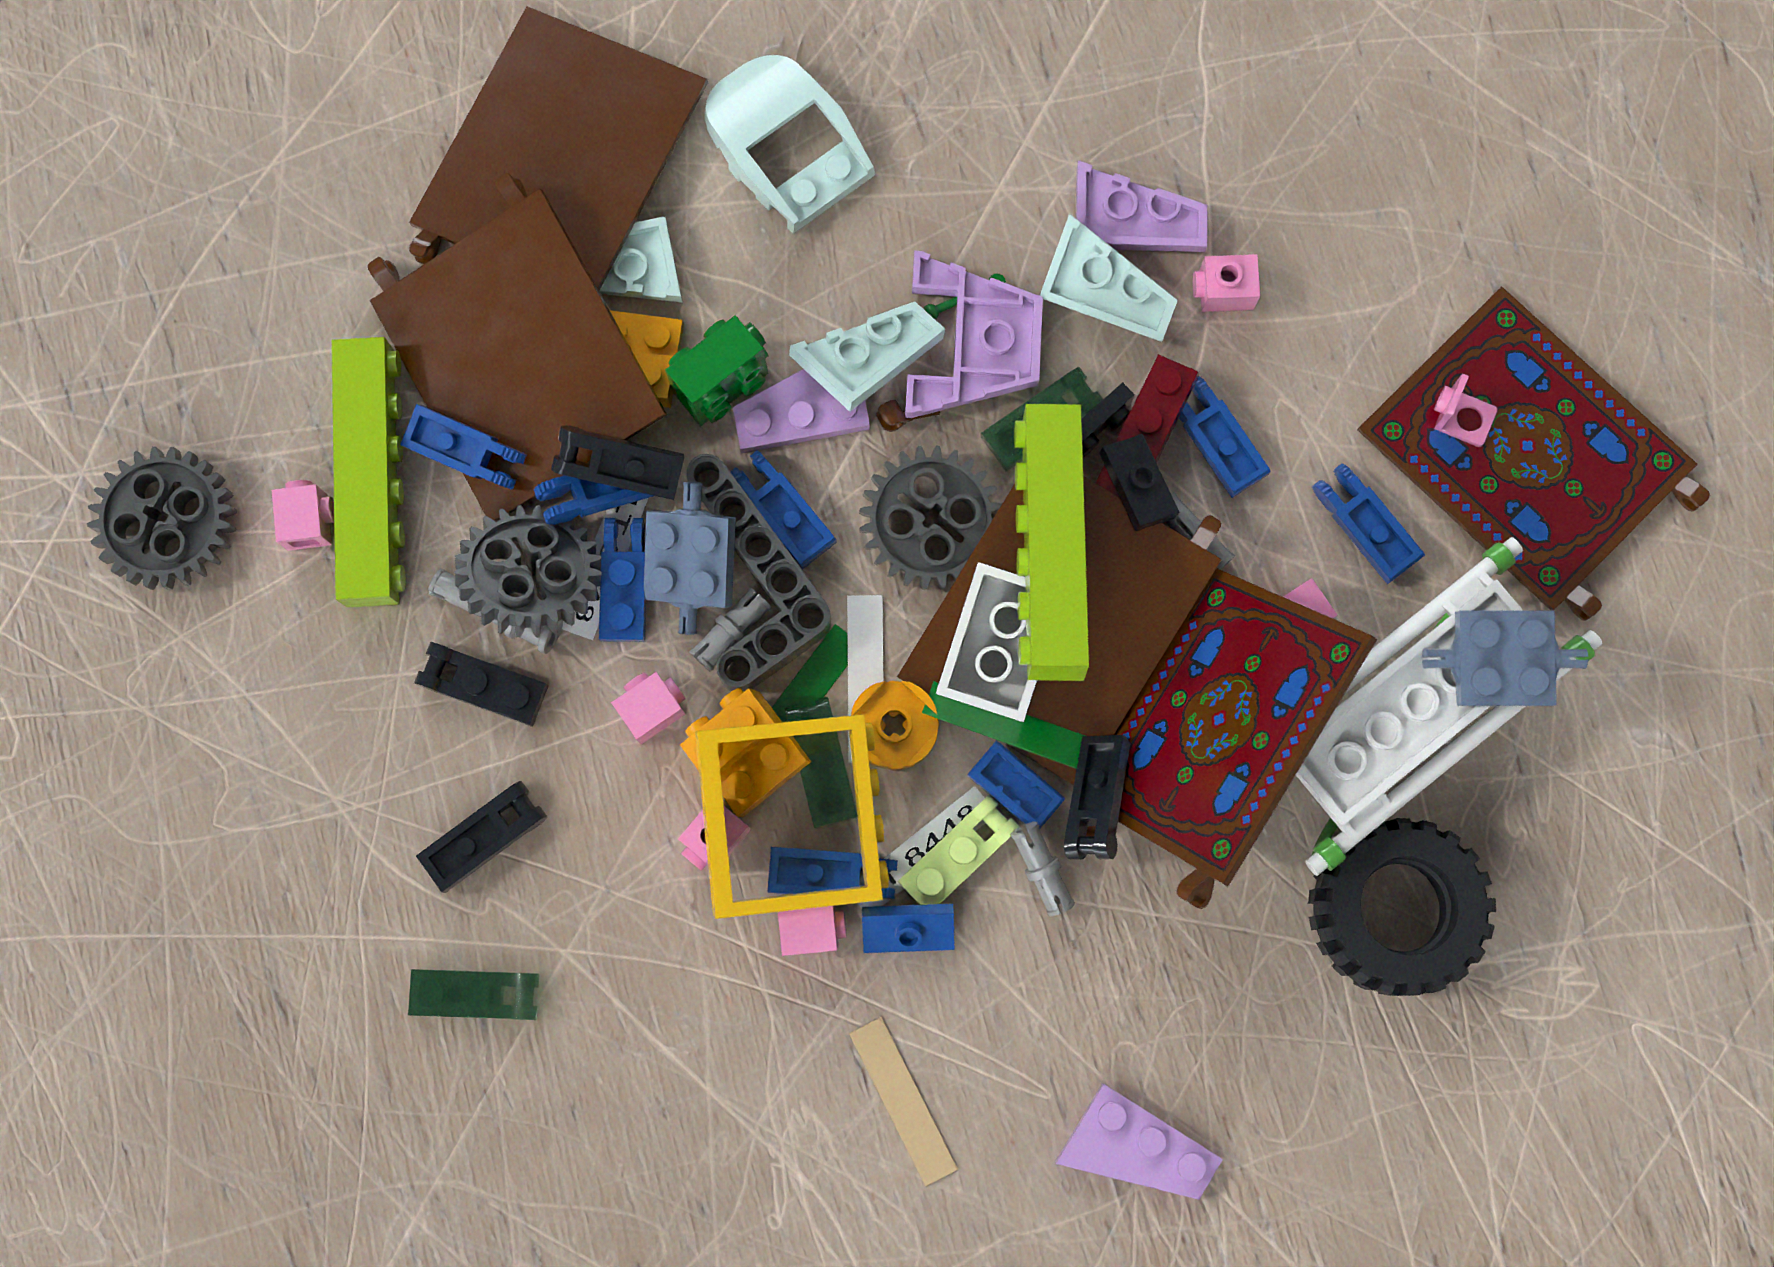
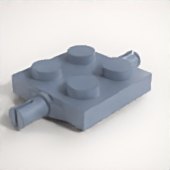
M683 482L682 509L675 511H646L644 600L668 602L675 607H679L678 633L694 635L697 634V608L703 606L727 608L732 606L736 517L718 516L702 510L701 493L703 483Z
M1555 611L1455 612V638L1451 649L1424 648L1422 652V658H1441V660H1423L1424 669L1451 668L1456 681V706H1557L1556 677L1559 668L1586 669L1588 666V660L1569 659L1588 657L1587 649H1559L1555 639Z

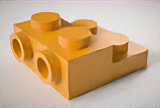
M610 310L662 406L671 408L673 391L665 369L670 366L668 364L670 359L680 351L684 328L683 320Z
M737 688L722 698L719 702L722 710L709 720L707 716H704L688 726L685 730L688 738L680 746L698 771L695 731L782 722L760 691L750 688L743 691L741 688ZM793 736L717 743L722 796L737 817L746 816L812 762Z

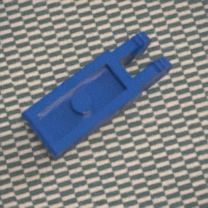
M1199 376L1192 392L1206 409L1196 415L1188 402H1186L1179 420L1184 423V429L1231 498L1268 476L1271 471L1222 399L1218 400L1214 392L1207 385V382Z
M418 404L415 406L400 444L473 478L481 480L484 478L513 490L516 483L515 479L504 472L487 468L491 455L494 452L503 456V459L515 464H523L527 456L518 450L497 442L498 438Z
M757 450L750 455L752 464L769 482L759 490H756L743 471L735 467L730 472L803 570L835 545L837 539L783 473L780 472L778 474L762 453Z
M1340 464L1334 469V475L1347 493L1354 498L1344 504L1332 487L1323 480H1319L1313 485V492L1324 507L1333 513V519L1388 585L1423 558L1425 554L1370 486L1366 488L1346 464Z
M565 475L541 482V484H538L533 489L537 500L540 501L562 497L569 491L572 493L574 500L563 502L559 505L556 504L544 511V519L546 524L549 525L571 521L578 515L584 517L653 497V495Z
M605 518L604 552H601L599 640L601 642H645V528L643 518H633L630 525L632 552H617L619 529L616 518Z
M771 847L767 892L797 894L860 887L861 868H863L862 854ZM879 858V861H886L888 873L897 871L898 860ZM890 887L883 888V899H895V889Z

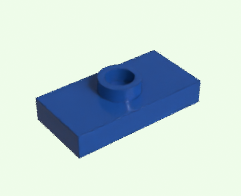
M997 740L967 774L971 780L990 794L991 797L1024 825L1030 822H1038L1039 829L1042 828L1066 799Z
M953 904L862 907L863 953L955 950Z

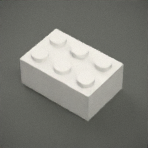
M978 562L936 694L1024 722L1037 680H1027V665H1019L1018 658L1019 637L1026 636V620H1018V593L1026 592L1025 577Z

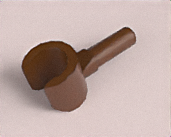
M890 400L880 405L876 413L881 426L888 432L896 431L914 419L940 415V411L913 418H905V411L902 412L896 400Z

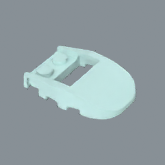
M766 55L748 61L719 81L707 98L705 107L707 131L715 146L720 148L728 162V169L738 182L742 181L756 195V199L767 210H771L774 207L787 219V229L793 234L875 176L874 167L843 109L798 63L788 57ZM815 103L842 136L843 141L778 188H775L747 151Z

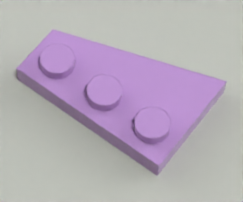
M1078 160L1076 172V219L1115 250L1205 252L1207 248L1206 204L1160 188L1153 190L1129 182L1130 178L1116 173L1112 176L1092 169L1093 165Z
M804 369L733 407L741 453L870 430L865 401L851 412L848 411Z
M1102 1083L1056 1159L1055 1164L1199 1200L1223 1159Z

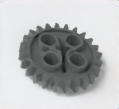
M936 445L931 457H926L923 448L918 446L914 460H910L904 451L899 453V467H896L889 461H885L883 467L888 475L886 478L873 474L871 480L879 489L877 491L864 490L862 496L872 502V506L859 509L860 515L870 518V523L861 526L859 531L860 533L873 535V539L865 545V550L878 548L881 552L874 564L877 566L887 560L891 563L887 575L889 578L900 570L905 573L903 585L908 586L914 577H919L921 590H926L930 579L935 578L941 590L946 588L947 576L950 575L954 581L957 579L993 520L991 513L998 511L1002 503L989 502L988 497L997 490V487L989 486L983 488L981 482L986 477L987 471L984 470L973 475L970 472L974 463L973 458L960 465L957 463L958 450L954 449L948 459L942 458L940 446ZM921 476L932 478L937 486L936 495L932 498L920 497L914 490L915 479ZM898 495H906L925 512H929L932 508L937 509L939 512L937 516L938 522L961 534L963 542L955 541L943 528L936 524L926 528L922 524L925 518L923 514L899 501ZM964 502L971 507L973 518L970 523L959 524L952 519L950 507L953 503ZM894 512L907 514L912 522L910 532L904 535L894 533L889 528L888 517ZM937 537L946 543L947 555L945 559L940 561L933 560L926 555L924 544L927 539Z
M156 446L152 447L150 459L135 451V464L132 466L121 459L118 460V467L121 473L115 476L105 472L104 476L110 483L108 489L95 487L94 492L103 498L102 502L88 506V509L99 515V519L87 523V527L101 533L90 541L93 546L105 549L98 558L106 564L113 563L110 571L119 577L126 574V581L135 586L143 579V586L150 590H155L159 580L164 588L173 590L176 577L180 582L189 586L191 585L190 572L192 571L206 577L207 571L204 563L209 560L219 565L221 561L214 553L217 548L230 549L231 547L222 539L223 533L236 532V528L225 521V518L237 514V510L231 505L223 504L234 496L227 488H219L225 482V478L218 472L211 474L213 466L206 460L198 463V457L190 451L182 458L181 452L175 447L169 448L166 457ZM159 481L160 487L157 494L152 498L145 499L146 488L151 483ZM180 483L181 487L175 490V485ZM199 498L200 504L197 511L192 515L185 516L184 509L188 501ZM160 514L163 516L168 515V519L165 522L157 521ZM135 521H140V529L137 535L131 539H126L125 533L128 526ZM179 537L180 547L177 552L166 556L165 548L168 542L173 538ZM150 546L149 553L144 554V549Z
M518 505L516 516L510 517L502 508L499 509V521L495 522L491 518L484 516L483 530L473 526L469 528L470 540H461L460 554L455 555V584L459 586L460 600L468 601V612L470 615L481 611L482 625L485 626L495 619L498 621V633L502 634L511 625L515 626L516 637L520 638L526 627L531 628L537 638L540 637L541 626L547 625L554 634L558 633V621L561 619L573 626L575 624V612L586 615L588 613V601H596L597 587L601 586V556L596 555V541H587V529L585 527L574 531V519L564 523L549 525L546 524L544 516H542L540 505H536L532 515H526L523 507ZM514 541L520 544L526 565H521V553L514 544ZM536 545H545V546H547V547L539 548V547H535V546H536ZM494 559H505V561H500V562L492 561V560H494ZM531 576H536V588L544 600H540L537 597ZM561 579L564 580V582L557 583L552 582V580ZM514 593L522 594V596L520 597H512L509 595Z

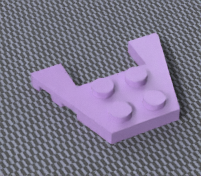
M914 251L912 294L957 297L953 377L908 374L905 418H913L1038 386L1043 297L994 278L987 280L966 272L965 267L950 263L948 265L930 258V254L923 251Z

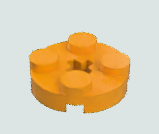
M883 681L868 687L855 701L851 715L864 714L865 723H872L875 749L868 751L870 764L878 768L899 771L917 765L932 751L937 739L939 721L937 718L922 713L925 704L934 713L937 714L933 700L919 686L906 681ZM899 714L904 716L906 719L902 724V727L906 730L904 734L899 736L893 733L888 736L883 732L886 728L883 718L886 715L892 718L897 717Z

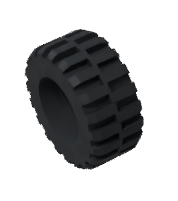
M1395 818L1384 821L1345 853L1346 859L1332 871L1325 869L1318 876L1315 874L1313 876L1317 881L1315 889L1309 890L1308 904H1313L1314 916L1309 917L1311 930H1317L1321 941L1316 944L1322 955H1329L1334 962L1331 967L1341 976H1348L1353 979L1354 985L1364 990L1377 991L1378 994L1420 996V994L1435 993L1446 989V985L1451 982H1459L1469 974L1467 968L1470 964L1480 962L1486 952L1481 947L1484 940L1492 939L1495 925L1488 923L1489 913L1496 912V899L1487 897L1485 886L1491 885L1492 882L1488 871L1479 872L1475 865L1480 860L1479 856L1472 848L1463 849L1459 845L1461 837L1450 830L1445 832L1437 830V824L1426 820L1413 822L1410 818ZM1402 864L1417 869L1430 881L1438 897L1440 911L1437 928L1425 945L1411 951H1395L1379 944L1368 931L1362 917L1361 896L1364 885L1374 872L1387 865Z

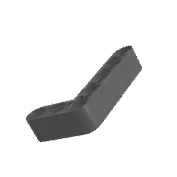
M701 454L694 457L689 463L686 470L688 482L696 483L701 472L714 470L720 474V477L714 485L710 487L702 486V507L706 511L718 516H722L724 509L732 504H738L745 509L744 516L735 522L734 551L779 611L774 617L727 649L718 659L717 674L723 686L729 691L737 688L745 691L748 688L754 689L821 641L830 631L831 614L825 600L725 464L717 456ZM757 539L767 540L771 544V549L767 555L756 558L747 553L748 546L752 541ZM782 574H790L797 579L796 587L788 593H780L773 588L774 580ZM808 609L818 610L824 617L822 623L814 629H807L799 624L800 615ZM771 635H780L787 640L785 650L778 655H770L763 651V643ZM740 660L747 662L750 665V672L744 680L732 681L726 677L727 668L732 662Z

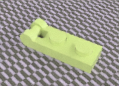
M990 794L897 881L919 905L940 904L1011 837V833L1015 829L1020 827L1012 818L1007 820L996 808L998 803ZM981 820L995 832L986 842L973 829Z

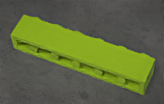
M385 337L331 340L336 600L345 607L399 605V592L405 591L406 588L405 569L403 565H399L398 548H404L405 545L404 526L401 521L398 522L397 505H403L404 502L403 482L401 478H397V462H402L403 446L400 445L402 439L399 435L396 436V419L402 418L401 397L399 393H395V377L401 376L400 354L398 351H394Z
M1026 404L1023 420H1015L1014 446L1015 448H1023V463L1016 462L1015 489L1023 490L1024 505H1017L1016 532L1024 533L1025 548H1018L1017 576H1025L1026 592L1018 593V620H1026V636L1019 637V665H1027V680L1084 681L1089 668L1081 405Z

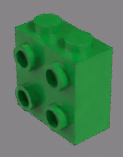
M736 315L727 322L722 319L710 326L704 333V340L692 349L685 347L678 351L668 363L670 366L665 369L673 394L700 427L707 421L711 423L719 421L732 408L730 403L743 393L745 396L753 394L766 381L764 378L768 374L766 358L769 356L763 347L766 341L751 322L744 326Z

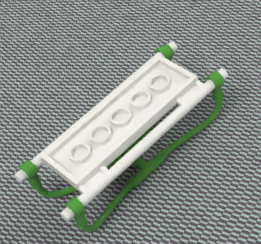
M1509 538L1503 544L1500 542L1495 543L1482 554L1483 559L1371 649L1346 693L1441 618L1430 633L1336 707L1298 770L1296 776L1330 816L1316 841L1311 857L1305 861L1307 867L1316 876L1325 869L1332 871L1346 859L1345 853L1526 707H1494L1386 795L1385 792L1490 707L1456 706V681L1451 668L1424 669L1423 660H1441V658H1422V652L1424 648L1451 649L1455 638V612L1523 611L1497 579L1494 581L1491 578L1494 574H1503L1516 562L1515 557L1523 551L1519 542L1514 538ZM1589 630L1582 637L1575 635L1561 649H1587L1588 657L1569 659L1590 661L1595 656L1594 650L1602 645V640L1594 631ZM1559 668L1556 681L1572 668ZM1337 827H1339L1342 832L1331 839Z

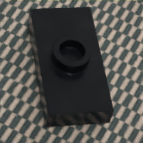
M1143 434L1102 447L1099 454L1135 531L1176 518L1180 512Z

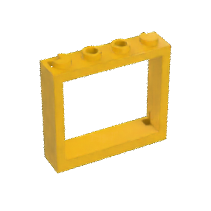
M864 714L695 731L712 911L715 919L883 900L882 889L889 887V877L886 861H879L877 843L884 842V827L881 814L874 815L873 797L879 796L880 793L877 769H870L868 751L875 749L873 725L872 723H865ZM849 730L865 886L733 901L717 743Z

